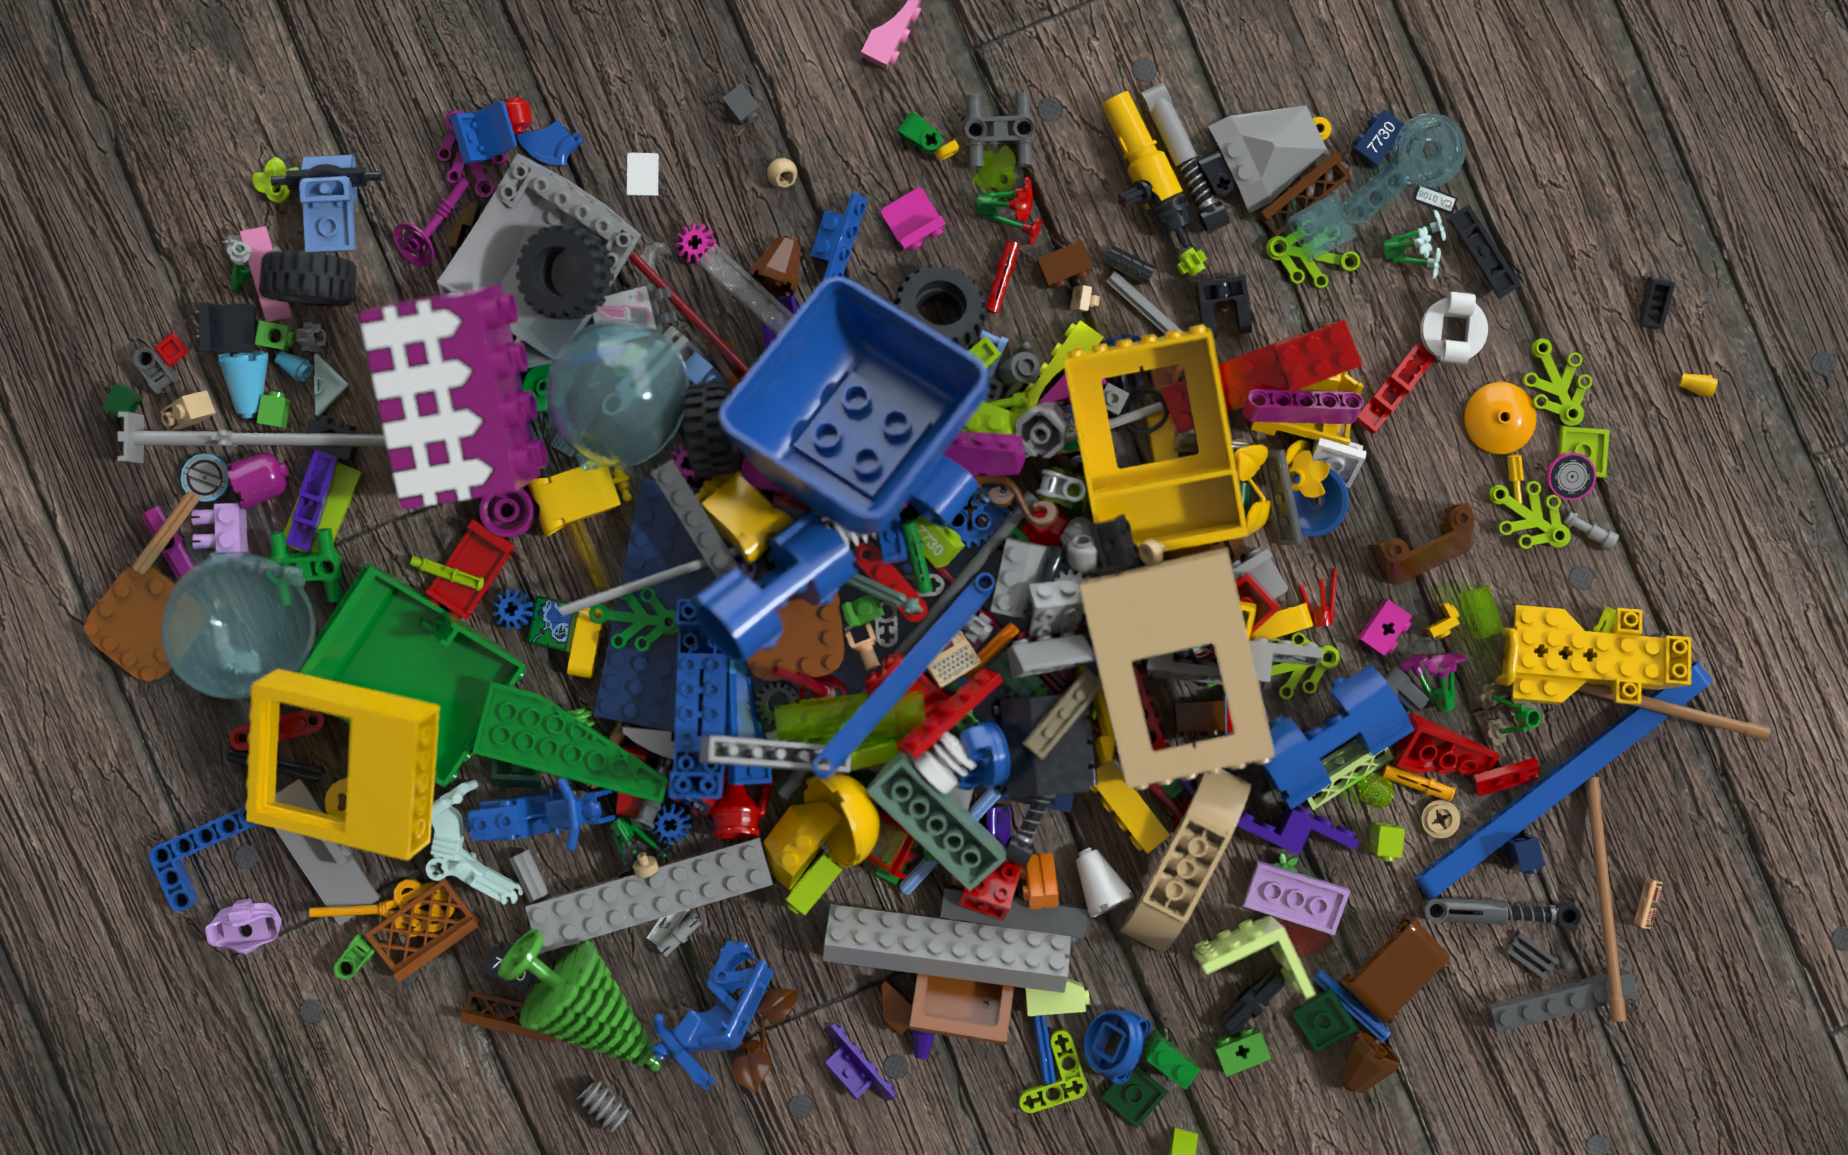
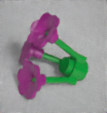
M1425 653L1408 658L1406 662L1399 666L1403 672L1412 669L1414 675L1418 676L1428 695L1429 703L1435 704L1437 712H1448L1455 708L1453 700L1456 697L1454 691V672H1456V663L1467 661V657L1464 654L1444 653L1443 655H1434L1431 660H1428ZM1424 662L1428 673L1437 675L1440 678L1441 688L1436 689L1435 694L1432 693L1423 676L1424 671L1421 665ZM1447 674H1449V689L1447 688L1445 679Z

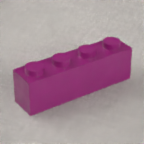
M962 430L943 453L944 456L968 471L973 478L980 473H986L987 477L1019 474L1026 459L1021 435Z

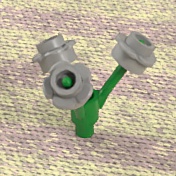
M241 235L226 236V241H222V244H224L225 251H227L229 259L233 263L230 289L239 291L241 284H244L246 278L252 275L251 269L243 265L250 260L252 249L249 245H245L242 242ZM278 246L272 247L273 252L281 251Z

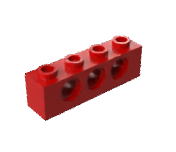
M1133 664L1132 668L1141 706L1146 710L1147 730H1152L1155 734L1153 742L1150 743L1153 751L1171 748L1167 736L1162 737L1159 728L1163 727L1159 714L1153 713L1151 705L1154 704L1151 692L1144 689L1142 683L1146 681L1141 668L1137 669L1136 665Z

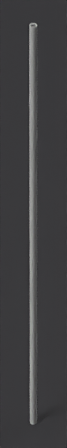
M1158 402L1108 419L1110 429L1162 412V403ZM1077 430L1066 434L1065 444L1079 440ZM825 516L821 517L823 520V523L821 524H833V522ZM735 547L728 549L733 558L742 555ZM701 558L560 606L559 609L562 616L708 567L709 565L705 558Z

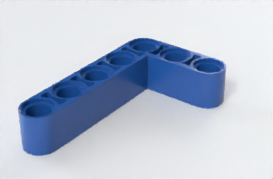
M245 807L151 849L149 853L150 862L173 910L185 911L193 907L197 902V893L181 859L259 825L246 821L247 811ZM227 819L234 822L235 827L233 831L227 830L225 826ZM205 829L211 831V841L205 840L203 836ZM183 839L190 843L189 851H185L182 848L181 842ZM161 849H164L168 854L166 861L159 857ZM170 871L177 874L178 880L176 883L169 879ZM180 893L186 895L188 899L186 905L180 903Z

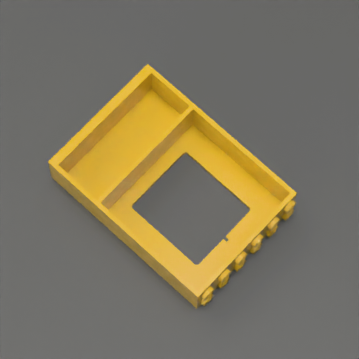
M1204 325L1189 327L1190 331L1181 333L1180 329L1166 331V336L1156 338L1155 334L1141 336V341L1131 342V339L1116 341L1117 346L1107 347V343L1092 346L1091 351L1083 352L1082 348L1068 350V355H1064V365L1094 523L1112 519L1124 513L1131 525V534L1138 549L1141 543L1149 539L1162 543L1165 551L1248 536L1212 331L1210 328H1205ZM1182 364L1184 366L1199 448L1198 454L1118 468L1102 388V379L1139 372V366H1143V370H1150Z

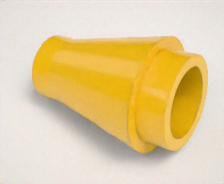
M1683 373L1679 387L1685 388L1703 398H1712L1718 379L1712 378V375Z

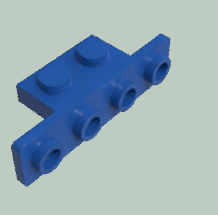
M851 193L845 214L824 211L810 254L815 259L829 262L823 281L831 277H844V271L851 257L854 240L858 235L859 225L866 211L867 199L857 193Z

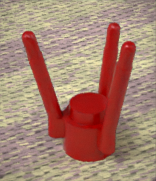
M1336 568L1333 569L1329 605H1326L1323 579L1319 580L1320 606H1315L1314 611L1303 585L1300 584L1298 586L1304 603L1307 602L1314 627L1333 625L1332 618L1335 617L1334 606L1337 585Z

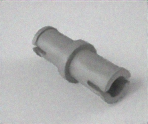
M691 913L678 927L674 926L671 929L672 932L657 945L661 953L664 952V956L668 957L677 946L685 943L688 940L687 937L702 925L701 920L698 917L695 918L696 915L694 913Z

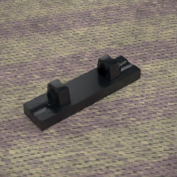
M1470 204L1447 218L1498 300L1521 286Z

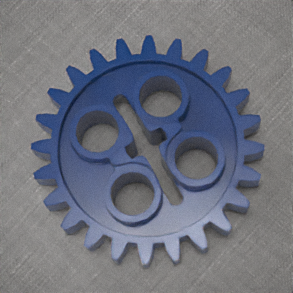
M983 484L981 485L982 488H978L974 492L973 509L975 511L972 513L971 531L967 530L968 512L964 510L968 509L969 499L962 510L956 515L961 516L965 520L964 524L960 527H955L952 524L949 525V529L956 531L960 535V541L966 543L967 550H970L971 543H975L977 549H980V542L986 543L989 537L1000 527V524L1005 521L1006 518L1003 515L1010 514V510L1007 508L995 507L989 501L986 504H981L976 500L979 494L985 493L989 495L991 489L1000 487L999 485ZM985 517L988 519L989 524L985 528H979L975 524L977 518Z

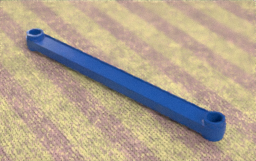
M981 573L972 581L896 669L815 758L812 769L816 777L828 779L833 776L992 596L996 588V581L991 574ZM987 581L991 584V587L982 589L979 583ZM821 763H828L830 765V769L826 772L818 771L817 767Z

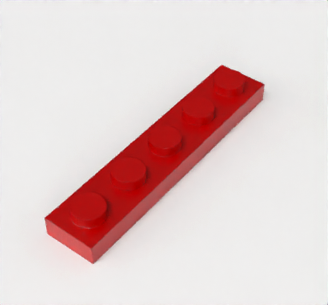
M987 668L977 672L968 683L959 688L948 701L944 702L939 709L926 718L919 727L908 734L897 745L900 752L916 760L1003 682L1000 674Z

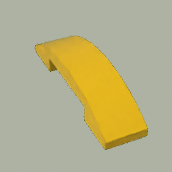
M1085 665L1075 670L1076 678L1084 668H1087ZM1103 688L1093 698L1094 708L1103 736L1094 741L1101 765L1111 761L1115 747V734Z

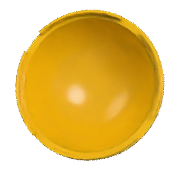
M834 773L828 779H819L816 776L808 779L806 782L808 789L804 791V803L828 801L845 816L825 843L830 850L827 854L835 863L844 868L859 864L873 850L879 835V814L872 796L866 792L867 789L857 780L841 773Z

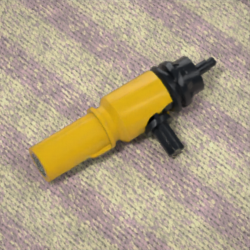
M1129 91L1118 94L1101 104L1125 154L1123 158L1129 162L1127 171L1133 182L1130 190L1118 194L1119 200L1117 202L1119 205L1122 204L1123 208L1136 202L1141 205L1144 204L1146 210L1149 209L1148 216L1154 214L1155 217L1151 220L1153 224L1161 228L1164 236L1175 232L1183 248H1187L1190 246L1183 227L1193 221L1189 215L1190 205L1188 201H1182L1186 195L1181 193L1183 190L1165 153L1157 150L1155 146L1157 141L1152 140Z

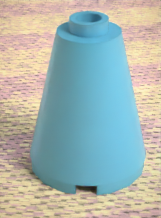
M268 352L234 354L233 357H230V353L219 355L218 362L235 412L241 414V418L256 417V413L259 411L261 394L264 392Z

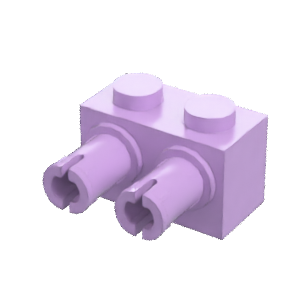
M240 503L214 504V509L192 510L191 516H200V518H192L193 525H215L214 534H193L192 540H201V542L193 543L194 549L215 548L216 553L248 552L246 510L242 508Z

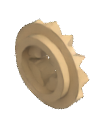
M1431 801L1422 813V827L1432 837L1439 839L1450 837L1459 827V812L1448 801ZM1436 810L1440 815H1448L1443 820L1444 827L1440 823H1432L1437 818Z

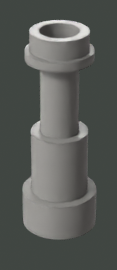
M1570 511L1567 514L1563 524L1567 525L1568 528L1574 526L1585 532L1587 537L1598 542L1600 547L1611 551L1619 538L1618 534L1611 530L1606 531L1595 524H1588L1577 518L1578 513Z

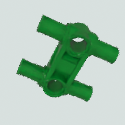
M322 528L316 531L319 551L289 553L286 550L284 531H275L269 534L272 554L269 557L270 564L267 572L272 582L277 585L280 605H289L295 602L292 582L321 580L325 585L327 602H337L342 599L339 579L342 576L343 559L337 549H334L331 528ZM325 561L331 562L333 569L327 568ZM278 564L285 567L286 573L279 570Z

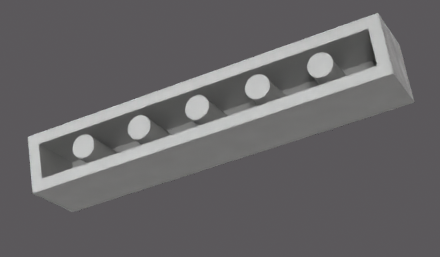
M707 736L701 738L700 763L813 772V761L827 745ZM851 755L835 773L850 772ZM821 763L817 767V770L820 772H826L830 769L828 763Z

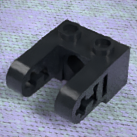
M1241 273L1194 281L1200 324L1204 325L1205 328H1210L1213 339L1216 338L1213 305H1215V302L1233 300L1239 334L1252 333L1249 294L1245 274Z

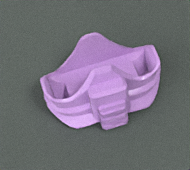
M250 898L237 900L233 906L220 910L214 920L206 927L207 942L212 946L231 949L245 955L260 945L272 942L278 937L281 917L271 904L253 903ZM250 925L252 927V934L243 936L239 932V926Z

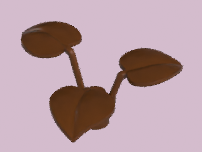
M772 989L763 995L757 1009L759 1013L763 1014L760 1018L761 1041L750 1040L746 1045L741 1041L740 1046L746 1055L738 1056L731 1066V1073L734 1079L747 1090L757 1093L771 1067V1059L765 1049L768 1045L765 1035V1020L767 1019L771 1024L784 1020L798 1000L799 993L796 990Z

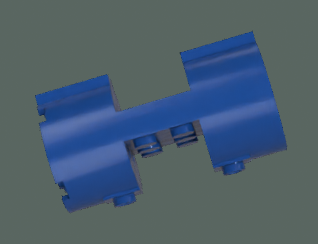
M814 511L803 513L767 541L771 546V556L776 568L759 581L754 583L742 575L738 568L731 569L691 599L695 605L696 616L705 633L715 646L733 662L742 664L760 649L765 648L768 650L779 642L777 638L783 633L782 623L776 610L789 602L787 598L795 593V595L800 596L812 606L819 604L825 606L835 598L833 594L857 574V569L852 566L855 558L844 539L833 527L829 529L821 524L823 523L822 518L818 517Z
M1371 664L1349 678L1344 679L1341 676L1330 683L1332 688L1328 690V693L1339 714H1333L1325 719L1323 727H1313L1303 734L1290 717L1283 719L1282 716H1279L1269 723L1274 746V757L1270 758L1271 761L1258 764L1273 789L1283 793L1280 797L1288 809H1293L1332 783L1319 758L1354 736L1370 756H1375L1414 731L1401 702L1383 676Z

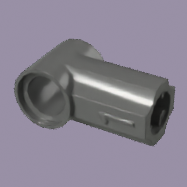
M1394 666L1384 679L1397 698L1411 712L1416 714L1427 704L1429 698L1411 683V679L1397 666Z

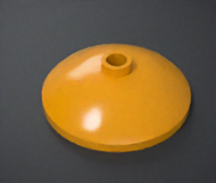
M1495 382L1481 387L1470 397L1465 407L1464 426L1469 438L1477 447L1489 453L1506 454L1520 449L1529 441L1536 427V410L1531 398L1523 389L1511 383ZM1502 413H1506L1508 416L1505 422L1500 418Z

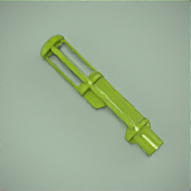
M413 556L410 565L419 568L421 572L425 571L451 580V582H457L474 588L476 591H480L484 585L483 577L479 578L461 572L457 568L453 569L428 560V558L421 559Z

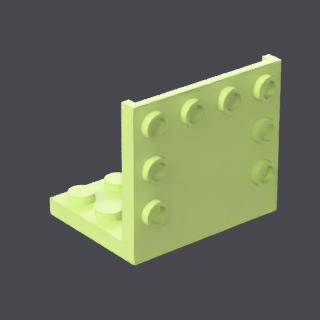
M1267 914L1253 922L1251 919L1243 921L1238 925V929L1232 932L1229 929L1222 931L1216 935L1217 939L1208 942V940L1201 941L1195 945L1196 949L1191 951L1194 959L1203 967L1205 973L1209 974L1265 946L1273 944L1270 950L1275 960L1283 967L1280 971L1286 983L1288 982L1289 986H1292L1297 994L1301 993L1306 999L1315 995L1284 927L1271 915Z

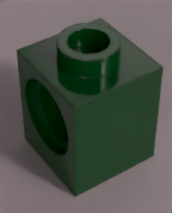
M115 383L102 409L109 412L107 414L109 418L121 422L124 418L118 417V412L135 413L144 396L123 384Z

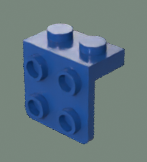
M497 101L474 113H459L450 117L464 164L484 163L517 146L508 112L503 101Z

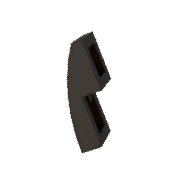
M472 202L459 216L449 234L447 246L459 250L466 227L472 229L479 219L482 209L479 203Z

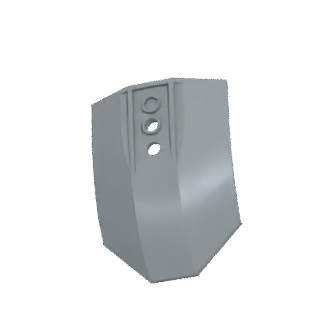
M517 154L478 221L443 274L437 280L440 294L502 284L503 293L513 294L518 309V321L510 323L513 342L523 343L527 353L528 368L560 362L592 315H586L585 318L579 320L550 319L544 317L543 314H537L533 311V306L526 304L524 301L525 294H520L518 289L520 280H516V272H519V266L516 263L517 258L522 256L520 252L522 246L529 244L528 238L532 234L538 235V230L544 227L549 228L551 225L573 226L589 230L592 235H597L602 240L600 245L608 248L609 254L607 257L613 261L614 266L610 267L611 273H614L615 280L642 235L607 205L568 179ZM564 250L556 257L551 271L554 287L562 296H565L575 287L579 274L577 261L569 250ZM610 280V284H609L610 287H611L612 283L614 282V281H612V280Z

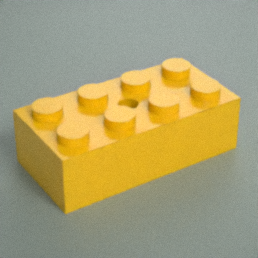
M1112 759L1102 765L1099 760L1090 767L1097 768L1098 786H1090V789L1094 793L1099 791L1102 795L1099 799L1109 813L1111 811L1116 813L1117 816L1114 817V820L1124 832L1130 831L1132 835L1128 838L1139 851L1144 849L1146 853H1149L1170 836L1133 787L1127 788L1125 776Z

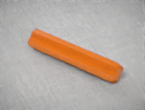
M1012 622L1007 624L977 654L982 663L963 676L969 680L1018 634L1019 629Z

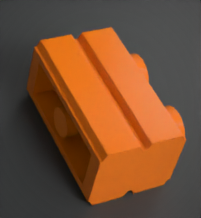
M1053 854L1031 855L1025 867L1020 866L1021 880H1026L1027 886H1022L1024 901L1029 900V907L1031 909L1057 907L1059 905Z

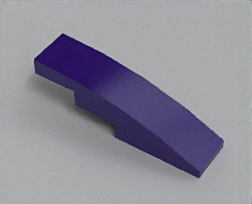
M314 450L298 494L300 498L285 542L287 545L307 552L311 551L339 460L338 457Z

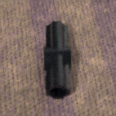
M1270 969L1253 986L1250 985L1244 989L1237 997L1236 1002L1219 1020L1234 1035L1251 1018L1260 1015L1268 1006V1002L1286 984Z

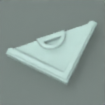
M315 354L314 395L315 415L318 417L350 385L318 354Z

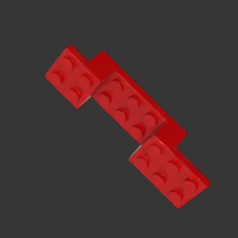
M1346 319L1303 335L1302 333L1295 334L1219 363L1218 370L1226 414L1244 407L1248 395L1253 390L1291 389L1294 392L1363 366ZM1186 378L1183 381L1162 388L1161 393L1177 433H1185L1195 429Z

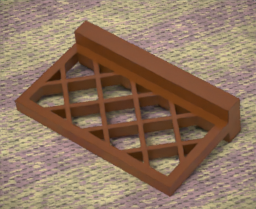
M444 878L367 931L365 936L394 972L393 976L395 979L401 982L478 928L480 919L475 913L470 911L451 884ZM444 886L449 892L448 901L434 900L435 891ZM419 902L430 903L428 915L415 914V905ZM433 904L447 906L445 918L431 916ZM450 906L461 908L465 916L459 920L449 919ZM399 916L410 917L409 928H395V919ZM413 918L427 920L426 932L411 930ZM430 920L445 922L444 930L439 934L428 932ZM379 930L390 931L389 943L378 942L373 935ZM393 932L407 934L406 946L391 944ZM410 934L425 936L424 944L419 948L410 947ZM390 949L405 950L404 958L395 964L389 956Z

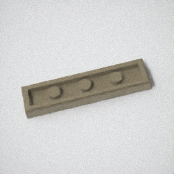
M1084 668L1022 744L1040 760H1043L1103 688L1102 681L1087 668Z

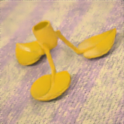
M1299 440L1288 448L1285 453L1288 469L1292 467L1293 459L1298 453L1310 449L1309 440ZM1263 445L1240 448L1234 453L1238 478L1242 481L1247 480L1260 498L1259 502L1253 504L1246 518L1248 535L1262 528L1272 514L1270 500L1265 501L1266 498L1251 479L1268 456V449Z

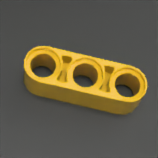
M1165 410L1146 417L1147 429L1160 422ZM1169 413L1164 425L1153 433L1148 434L1153 462L1179 458L1178 451H1175L1173 447L1176 436L1173 420Z
M1307 602L1277 611L1250 635L1249 641H1254V638L1270 640L1314 626Z
M590 607L578 612L567 669L568 675L592 679L603 628V624L591 621L589 617ZM598 609L595 611V617L599 619L602 616V612Z

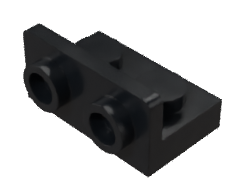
M1124 513L1119 514L1115 518L1089 525L1104 572L1129 567L1139 560V549L1137 544L1134 543L1131 525Z

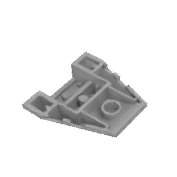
M1306 105L1231 115L1208 126L1235 180L1239 194L1249 214L1272 203L1277 196L1327 150Z

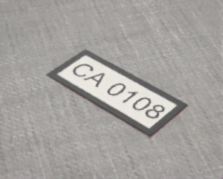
M1419 183L1413 200L1453 214L1458 197Z

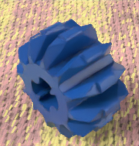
M506 589V598L502 594H498L497 598L501 603H492V606L499 608V611L492 612V615L501 616L497 620V624L500 625L506 620L505 629H510L512 623L515 629H520V621L527 625L529 621L524 616H533V612L527 611V607H532L533 602H524L528 599L529 595L524 594L520 597L519 589H515L513 595L510 589ZM512 602L513 606L517 605L518 607L514 616H512L513 613H508L507 608L511 607Z
M675 803L671 804L670 811L665 804L662 805L661 810L663 814L660 811L656 813L658 819H654L653 824L658 825V827L652 830V834L661 833L657 839L659 842L666 836L667 845L671 844L672 837H674L675 842L678 844L681 842L679 834L685 838L689 835L684 829H691L692 824L684 823V821L690 819L691 816L686 814L682 817L681 814L685 810L683 806L676 812ZM672 818L675 819L676 823L674 825H677V828L672 827L668 829L666 827L668 823H665V821H670Z

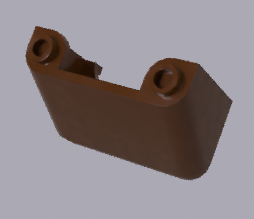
M1457 503L1445 508L1446 518L1439 525L1444 536L1415 550L1410 551L1407 544L1399 538L1389 539L1385 542L1379 540L1369 545L1386 581L1395 585L1402 584L1471 550L1474 544V514L1469 503Z
M1408 913L1398 921L1401 924L1400 930L1395 928L1392 931L1394 934L1361 967L1357 966L1355 968L1357 973L1351 975L1346 973L1339 980L1382 1024L1386 1022L1388 1024L1392 1023L1398 1017V1011L1438 971H1444L1450 964L1448 961L1450 955Z

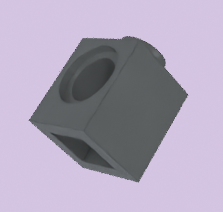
M742 83L723 97L724 103L741 125L745 122L750 124L759 117L760 106Z

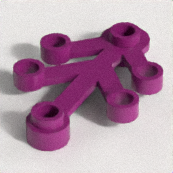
M460 110L450 112L445 119L448 133L442 147L437 151L438 158L445 163L450 162L453 158L451 149L456 140L450 117L455 114L464 113ZM460 149L452 169L447 172V180L454 185H457L461 180V172L464 167ZM448 151L449 156L445 159L441 158V153ZM503 153L502 161L496 162L495 158L490 160H492V162L495 165L502 166L506 163L507 157L505 153ZM469 163L477 180L475 192L483 199L491 198L496 191L494 183L486 178L480 163ZM458 173V179L452 181L450 178L451 174ZM486 185L490 186V192L484 194L482 188Z

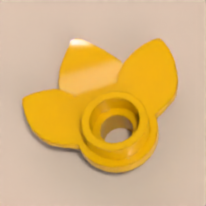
M1309 450L1298 453L1293 459L1292 467L1288 469L1292 490H1300L1305 497L1309 498L1324 495L1325 490L1321 481L1328 476L1330 465L1323 461H1312V455ZM1296 474L1300 476L1298 483L1294 480Z

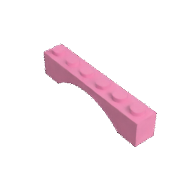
M908 0L895 17L884 25L873 29L861 51V57L885 69H888L890 64L894 65L900 54L897 51L900 43L905 44L911 32L908 29L911 21L916 22L921 12L919 5L922 0Z

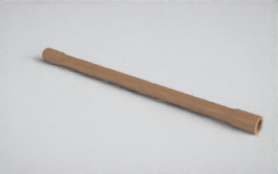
M1585 683L1577 690L1614 700L1611 688L1608 686ZM1641 695V705H1633L1740 733L1762 741H1767L1770 735V727L1734 720Z
M1590 777L1585 781V791L1589 807L1610 994L1611 1022L1626 1021L1600 803L1599 777Z

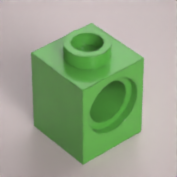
M259 320L255 345L289 352L290 347H293L296 334L293 333L294 328ZM279 330L282 334L281 340L274 343L272 335L275 331Z
M270 391L269 395L261 394L257 423L287 428L291 400L284 398V393Z

